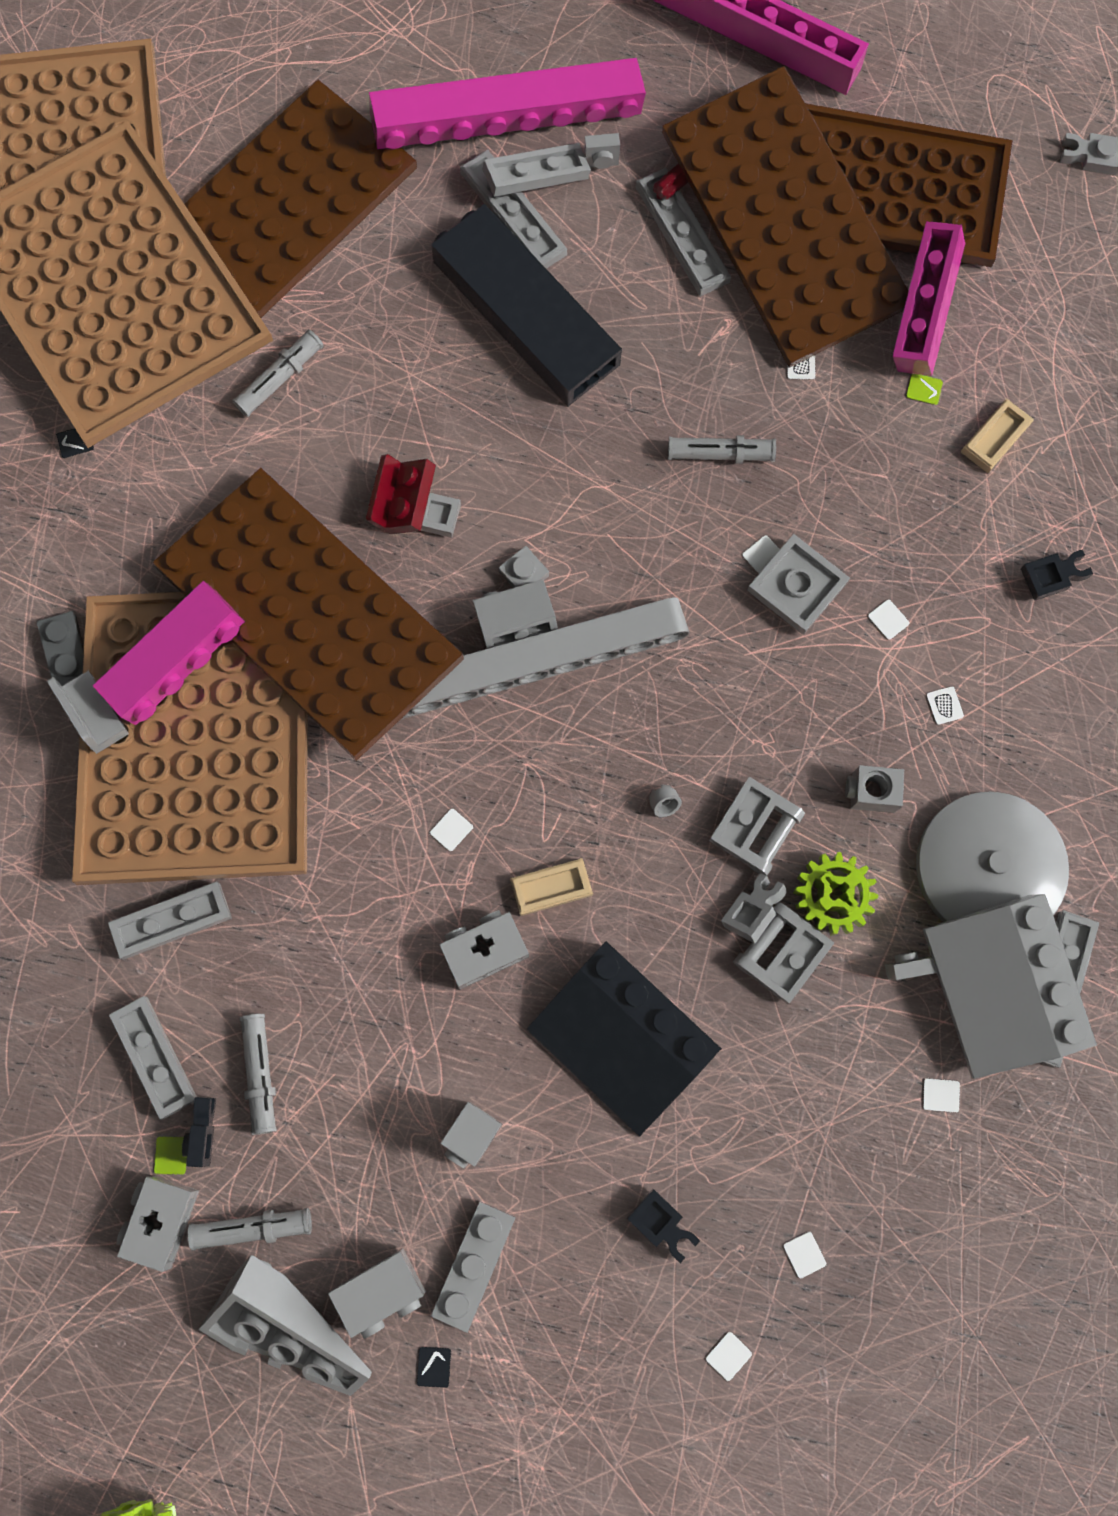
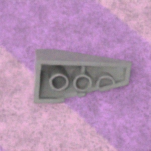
M253 1255L235 1272L199 1328L201 1332L234 1352L246 1355L248 1349L270 1357L268 1365L278 1369L281 1368L282 1364L294 1366L302 1370L305 1379L349 1396L367 1382L372 1373L285 1275L275 1270L268 1262L260 1260Z

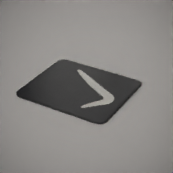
M75 428L56 434L62 458L94 450V446L87 448Z
M421 1347L419 1349L418 1386L441 1388L449 1386L451 1349Z

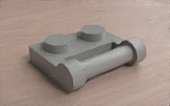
M748 777L709 841L747 864L758 874L762 873L768 876L773 867L771 864L773 858L794 824L801 822L805 812L753 778ZM775 809L782 814V817L757 855L749 850L772 810Z
M778 902L774 907L776 915L756 943L752 942L744 954L739 953L733 963L783 1002L790 1004L834 945V942L789 907ZM785 924L789 925L795 931L764 970L756 962Z

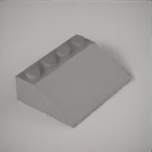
M1046 894L1027 895L923 929L971 1078L975 1079L1061 1058L1097 1046Z

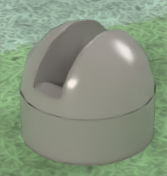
M662 784L660 785L661 788L656 791L654 789L651 790L649 802L656 816L667 817L678 811L682 801L674 788L670 785Z

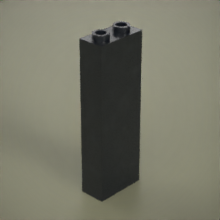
M485 204L475 211L467 212L462 217L460 223L449 231L441 232L431 244L433 263L567 407L620 366L622 348Z

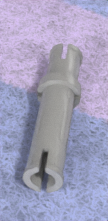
M310 329L306 330V333L289 349L283 348L278 353L279 358L232 400L233 404L243 415L249 417L294 373L298 375L303 370L302 365L319 349L324 347L322 341Z
M736 435V439L675 438L669 436L668 460H735V464H743V460L775 462L776 439H744V435Z
M265 1014L245 1015L240 1017L248 1088V1091L244 1092V1098L249 1100L251 1135L277 1132L273 1107V1096H276V1088L271 1087Z
M309 1208L274 1213V1210H266L260 1216L190 1224L188 1227L189 1248L191 1251H195L201 1248L265 1240L266 1243H274L280 1237L309 1235L312 1232L311 1213Z

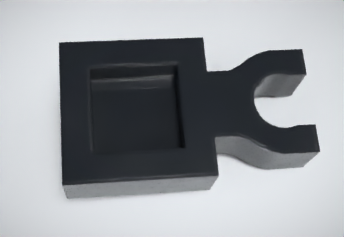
M1083 549L1073 552L1064 561H1061L1058 553L1022 566V574L1034 601L1068 590L1072 586L1070 580L1083 581L1093 575L1091 567L1085 570H1078L1074 565V562L1080 561L1085 556Z
M195 1097L193 1125L190 1127V1133H185L182 1143V1156L187 1157L186 1166L188 1167L210 1166L214 1126L212 1125L216 1098Z
M654 1189L646 1195L627 1217L656 1247L665 1240L671 1255L680 1264L685 1257L677 1250L678 1241L682 1238H687L695 1247L700 1242L692 1232L680 1229L677 1226L683 1216Z

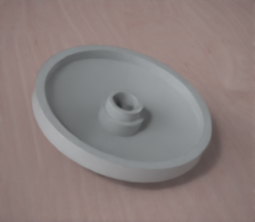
M979 792L953 801L938 812L929 822L917 848L916 872L919 887L927 904L942 922L1035 894L1047 895L1054 915L1061 905L1067 890L1069 862L1064 842L1058 830L1050 819L1037 807L1010 794Z

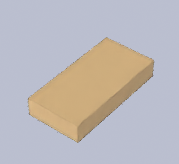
M1006 398L963 447L961 453L985 472L989 473L1026 431L1034 419Z
M583 858L510 878L520 916L593 896Z

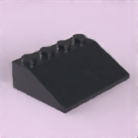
M607 941L579 969L527 1028L543 1046L639 1137L722 1049Z

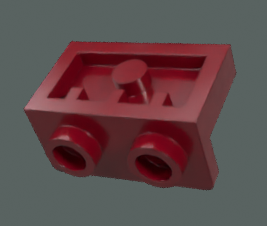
M389 454L381 455L366 520L388 534L421 531L436 464L428 459L400 462Z

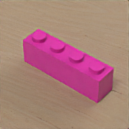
M926 221L893 353V359L898 372L926 376L933 375L965 247L962 225Z
M203 580L108 670L93 687L121 718L137 725L139 722L150 718L156 711V706L167 695L176 693L182 687L184 679L191 672L207 664L211 658V653L222 643L232 640L237 635L239 627L245 621L216 590Z

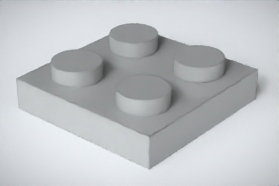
M793 534L753 580L747 591L804 635L845 587L850 577Z

